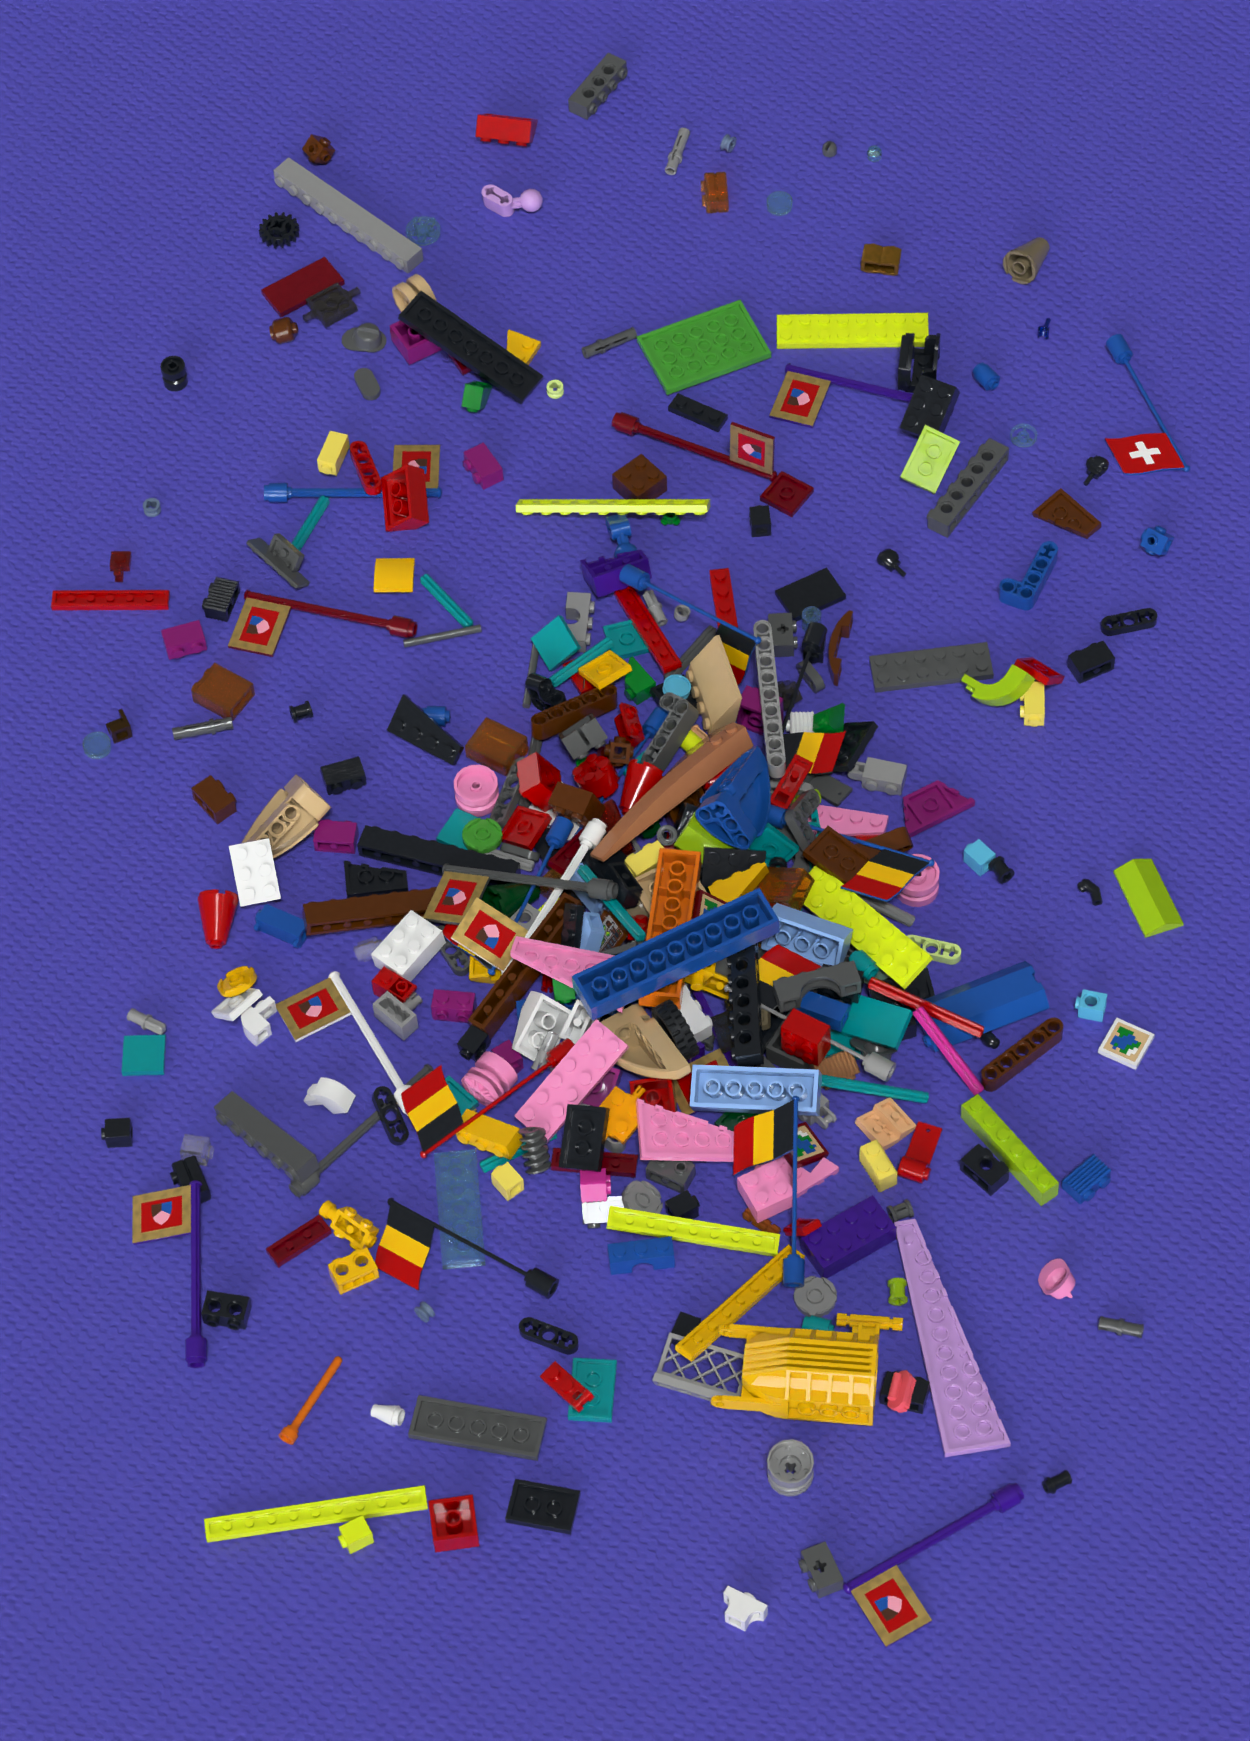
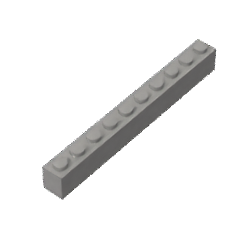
M287 158L273 170L274 181L279 187H283L292 196L302 200L305 205L315 209L318 214L328 218L331 223L337 224L344 232L353 235L357 241L366 244L385 260L395 264L398 269L410 273L423 261L421 247L291 158Z

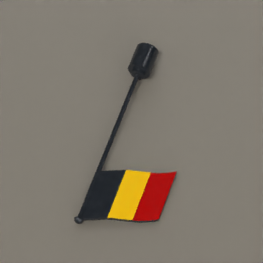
M818 622L808 624L802 642V648L807 654L782 724L783 733L810 655L821 651L827 633V628ZM846 731L839 733L799 732L783 734L786 769L794 755L797 754L813 762L808 775L833 773Z
M394 1198L388 1199L387 1203L390 1209L387 1225L375 1259L378 1269L419 1291L421 1273L431 1249L435 1227L524 1275L526 1287L547 1298L552 1297L555 1293L559 1279L537 1267L526 1272L394 1201Z

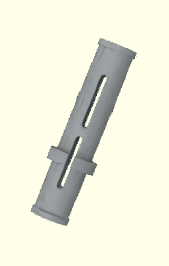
M687 128L679 129L672 152L668 155L665 172L669 175H675L678 165L682 162V154L690 135V130Z

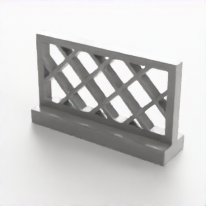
M669 1332L657 1372H655L652 1380L655 1385L707 1401H711V1398L715 1395L741 1397L742 1377L739 1380L738 1376L742 1374V1370L736 1373L731 1363L737 1359L743 1360L744 1354L710 1345L707 1349L712 1350V1352L708 1353L707 1350H704L706 1355L680 1368L676 1357L681 1354L678 1352L673 1354L670 1347L673 1339L681 1341L684 1336ZM716 1353L724 1354L727 1361L715 1367L710 1356ZM708 1358L713 1368L701 1374L696 1364ZM674 1359L678 1370L672 1373L664 1372L665 1363ZM729 1364L733 1375L722 1380L717 1370ZM694 1365L699 1376L687 1379L683 1371ZM715 1372L720 1382L712 1386L707 1385L703 1377ZM736 1378L739 1383L737 1393L727 1391L724 1383Z

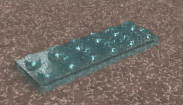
M476 1149L434 1153L439 1225L484 1249ZM440 1231L443 1269L486 1265L485 1254Z

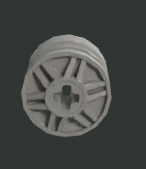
M794 1439L783 1440L775 1444L769 1451L767 1458L768 1482L773 1490L784 1496H798L804 1493L811 1486L814 1477L813 1454L809 1447Z

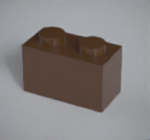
M211 775L191 788L193 799L217 825L237 812L235 805L237 801L231 792L227 793L221 781L215 780Z

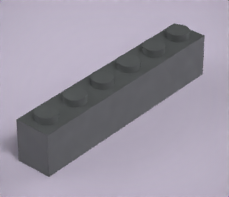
M233 1091L214 1106L217 1114L215 1117L222 1126H228L230 1131L235 1136L242 1137L249 1147H255L263 1158H269L272 1164L277 1169H283L291 1180L296 1179L302 1184L320 1168L315 1154Z

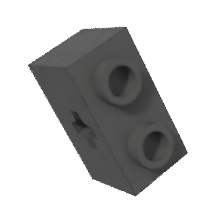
M792 613L768 614V622L772 627L775 657L794 656V648H798L797 636L793 637V632H797L796 620H792Z
M826 1541L801 1551V1560L798 1563L801 1571L807 1573L809 1577L807 1582L811 1592H816L818 1598H822L843 1589V1577Z

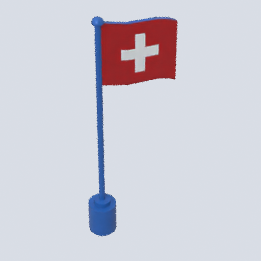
M1122 334L1111 336L1106 342L1107 348L1117 364H1126L1164 433L1140 434L1124 438H1105L1104 440L1124 475H1141L1162 470H1183L1188 472L1190 466H1187L1129 363L1133 356L1130 347Z

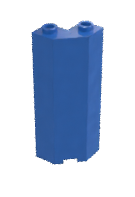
M1026 961L924 999L984 1026L983 1034L1050 1008L1043 985L1035 980V970ZM914 1016V1019H915L916 1023H917L919 1026H921V1024L918 1022V1020H917V1019L915 1018V1016ZM930 1016L952 1045L976 1037ZM924 1030L923 1041L926 1047H929L934 1052L939 1051L940 1049Z

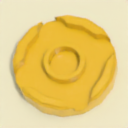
M237 967L229 971L224 980L222 978L219 980L217 985L218 991L223 997L237 996L252 987L257 980V974L252 967Z

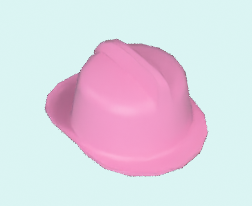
M1058 1258L1051 1260L1043 1267L1039 1274L1038 1282L1046 1295H1051L1055 1299H1062L1066 1296L1072 1298L1071 1291L1076 1284L1074 1276L1064 1260Z

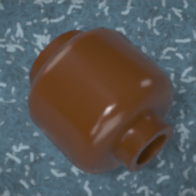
M289 317L276 319L269 326L272 340H276L279 344L293 341L296 333L299 332L297 323L293 322Z

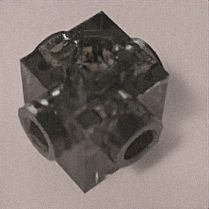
M791 680L777 682L779 697L783 698L784 711H787L796 686V682ZM799 690L794 704L803 699Z

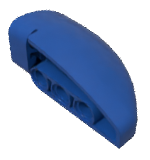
M758 746L744 752L714 781L700 798L701 804L695 812L696 819L710 834L720 841L742 850L748 849L754 840L763 834L770 813L771 785L768 765L764 754Z

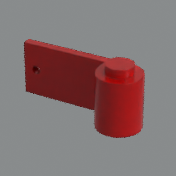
M918 1121L906 1156H903L897 1176L923 1183L924 1180L928 1181L931 1173L929 1166L941 1136L942 1128Z

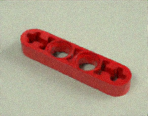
M363 441L352 442L350 444V456L364 491L368 495H378L382 491L381 479L368 447Z

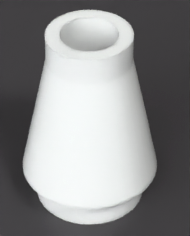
M374 1404L371 1409V1417H375L393 1427L396 1425L401 1426L405 1418V1410L399 1405Z

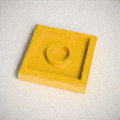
M608 650L578 669L579 675L599 690L632 671L631 665L612 650Z

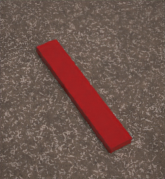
M628 586L626 589L614 591V596L629 620L632 621L633 626L662 672L665 674L681 668L682 662L635 588Z
M60 590L53 591L51 608L52 610H169L170 591Z

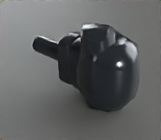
M1096 455L1087 459L1086 466L1089 476L1083 482L1084 485L1087 486L1093 478L1098 479L1107 471L1109 462L1106 458Z
M885 549L879 553L877 562L880 565L889 569L890 572L896 570L902 577L906 575L899 567L901 562L898 560L899 555L892 549Z

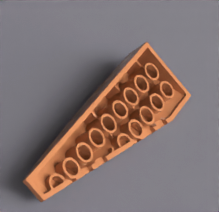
M734 722L713 731L687 751L662 779L615 824L590 853L591 857L602 862L607 860L738 759L744 752L751 749L753 743L746 727Z

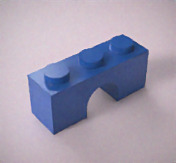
M672 1236L607 1244L611 1275L632 1273V1268L641 1263L652 1264L654 1270L675 1268Z

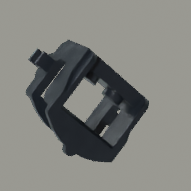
M914 333L902 335L898 366V390L914 393L921 374L937 379V364L940 357V333L927 336L924 349L914 347ZM912 359H914L913 375L911 381V363Z

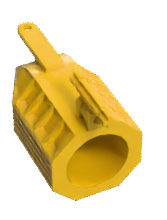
M837 1313L836 1326L846 1327V1325H849V1327H852V1332L722 1324L718 1327L720 1335L747 1339L742 1369L741 1397L715 1395L711 1398L710 1403L717 1408L761 1411L764 1414L782 1419L873 1426L880 1329L889 1330V1328H892L895 1331H902L903 1318L893 1317V1319H890V1317L857 1314L847 1316L844 1313Z

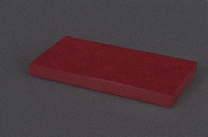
M323 257L261 289V292L279 316L283 317L344 285L345 282L326 257Z

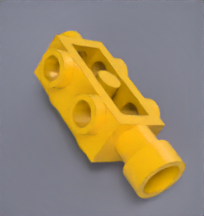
M330 1200L325 1201L320 1207L319 1214L325 1219L332 1221L329 1227L334 1229V1235L349 1240V1245L353 1249L371 1248L375 1244L379 1229L373 1225L372 1221L357 1214L354 1208L346 1206L337 1209L336 1205Z

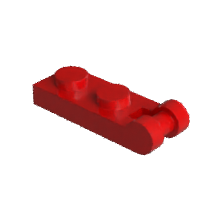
M556 1361L539 1376L578 1413L584 1409L583 1405L587 1401L591 1402L595 1398L588 1389L582 1386Z

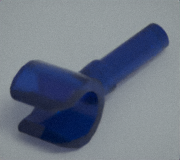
M1050 318L1046 319L1043 326L1038 327V338L1041 336H1045V339L1049 338L1048 326L1051 321Z

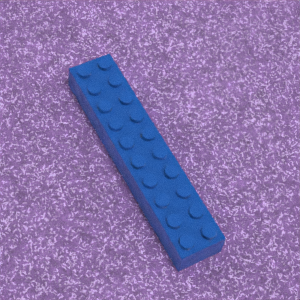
M758 888L573 975V989L593 1021L779 933V919L761 889Z

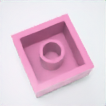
M776 1160L737 1177L738 1191L757 1223L792 1207L793 1189Z

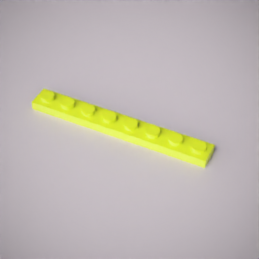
M610 1206L606 1229L659 1238L672 1236V1240L772 1257L778 1254L780 1234L615 1206Z

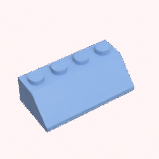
M779 903L772 907L779 919L780 932L762 940L761 949L768 951L779 944L820 966L823 964L834 966L844 962L850 947L853 929Z

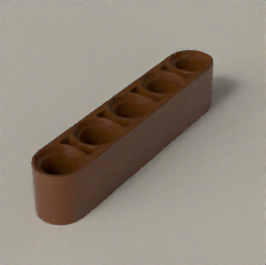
M609 684L601 690L595 688L534 714L531 717L532 737L537 740H544L561 733L590 713H593L596 718L614 710L618 706L616 686Z
M899 827L865 840L901 852H906L914 846L907 827ZM855 844L872 858L882 851L863 844Z
M1055 1017L1047 1019L986 1065L981 1072V1084L984 1090L989 1092L997 1090L1057 1045L1063 1036L1062 1021Z

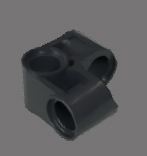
M536 673L528 675L525 685L530 694L531 701L537 709L543 711L567 701L564 692L554 689L549 678Z

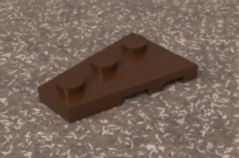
M1061 488L1032 512L1034 517L1086 539L1102 527L1100 521Z

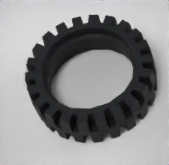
M669 999L652 1008V1015L686 1061L698 1055L699 1047L696 1039L693 1037L694 1034L686 1023V1019L682 1016L681 1011L674 1005V1002Z

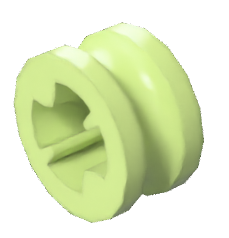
M551 380L547 383V395L550 398L558 399L563 396L564 386L561 381Z

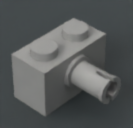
M386 991L373 1003L374 1016L404 1041L418 1029L417 1015L412 1010L423 1002L422 998L416 992H413L406 1002L402 1003L390 992Z

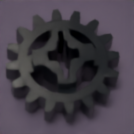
M275 212L273 217L269 214L268 220L262 219L263 224H259L260 237L262 242L267 243V246L273 244L274 248L278 245L284 248V244L290 246V241L296 242V237H299L300 230L297 219H292L291 214L285 216V212H282L281 215Z

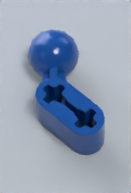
M626 515L606 516L605 521L608 533L612 541L617 540L618 543L614 557H617L618 553L636 551L635 545L629 543L628 537H631L632 534Z

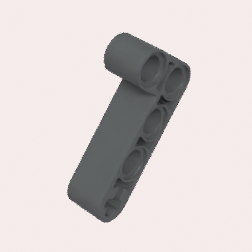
M671 692L665 693L659 703L669 714L641 758L642 764L644 761L648 762L663 772L699 716L698 709L686 699Z

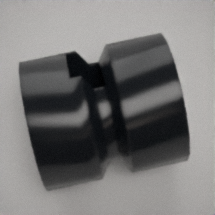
M169 356L163 359L160 368L165 388L170 391L184 389L188 384L184 360L178 356Z

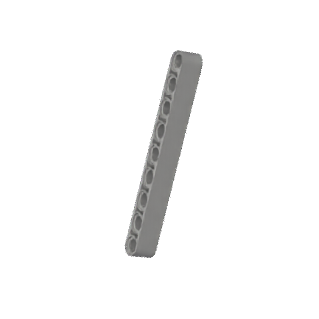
M759 620L755 622L753 632L755 637H761V643L755 647L766 761L769 776L778 779L786 773V757L772 627L768 621Z

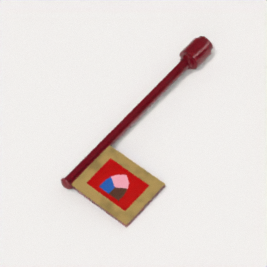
M616 412L613 417L612 427L625 434L634 436L635 433H641L770 479L771 482L777 477V472L774 471V436L731 422L730 456L644 426L640 423L638 417L627 413Z
M246 590L244 593L245 603L229 641L228 648L273 657L291 609L387 628L390 635L404 638L415 637L418 624L413 619L395 615L392 619L387 620Z

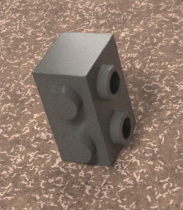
M650 1160L646 1167V1179L679 1193L689 1188L696 1175L695 1164L692 1161Z

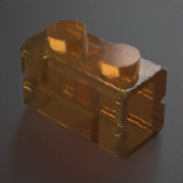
M705 173L704 181H701V192H705V195H702V206H706L707 213L728 212L729 201L726 173Z

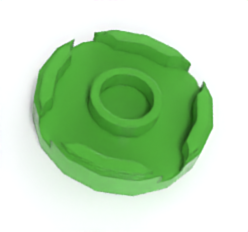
M475 818L469 821L463 828V844L469 850H475L478 853H489L497 849L503 839L502 828L498 822L491 818Z

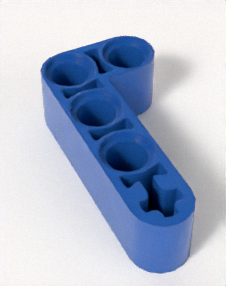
M1052 541L1042 543L1022 582L1010 578L1001 580L999 584V600L1002 603L1025 611L1034 607L1057 563L1058 546Z

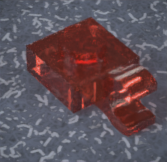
M111 551L110 571H114L115 582H123L124 571H130L131 551Z

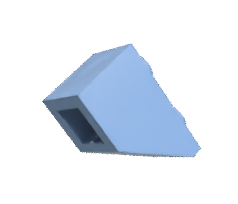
M584 912L580 949L599 952L605 933L600 914Z

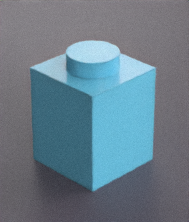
M980 839L968 844L964 849L963 862L980 877L989 870L988 864L996 858V854Z

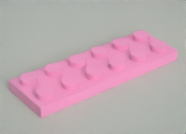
M596 1019L514 1117L526 1127L544 1128L546 1130L544 1136L547 1138L548 1143L564 1125L567 1105H581L627 1051L629 1046Z

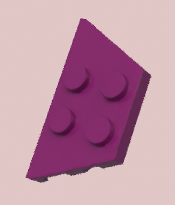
M939 780L904 796L905 827H907L910 838L975 806V800L971 797L969 799L960 795V791L947 787L946 784Z

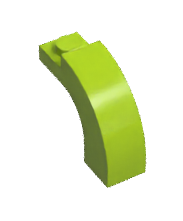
M1013 664L1006 675L994 684L980 683L967 674H964L961 679L966 684L965 689L973 693L971 696L978 702L988 706H1003L1016 701L1027 692L1035 680L1029 673Z

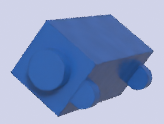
M265 904L263 909L259 910L256 914L255 931L264 932L293 945L295 948H301L308 938L304 921L299 917L268 904Z
M809 991L803 997L801 1007L797 1008V1010L830 1025V1029L842 1032L852 1005Z

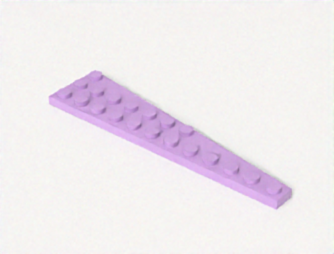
M916 1219L894 1222V1225L897 1227L896 1238L926 1374L930 1382V1392L945 1457L1010 1447L1011 1443L1001 1419L998 1417L996 1407L981 1377L979 1367L973 1358V1353L954 1308L950 1304L948 1294L933 1264L931 1254L926 1247Z

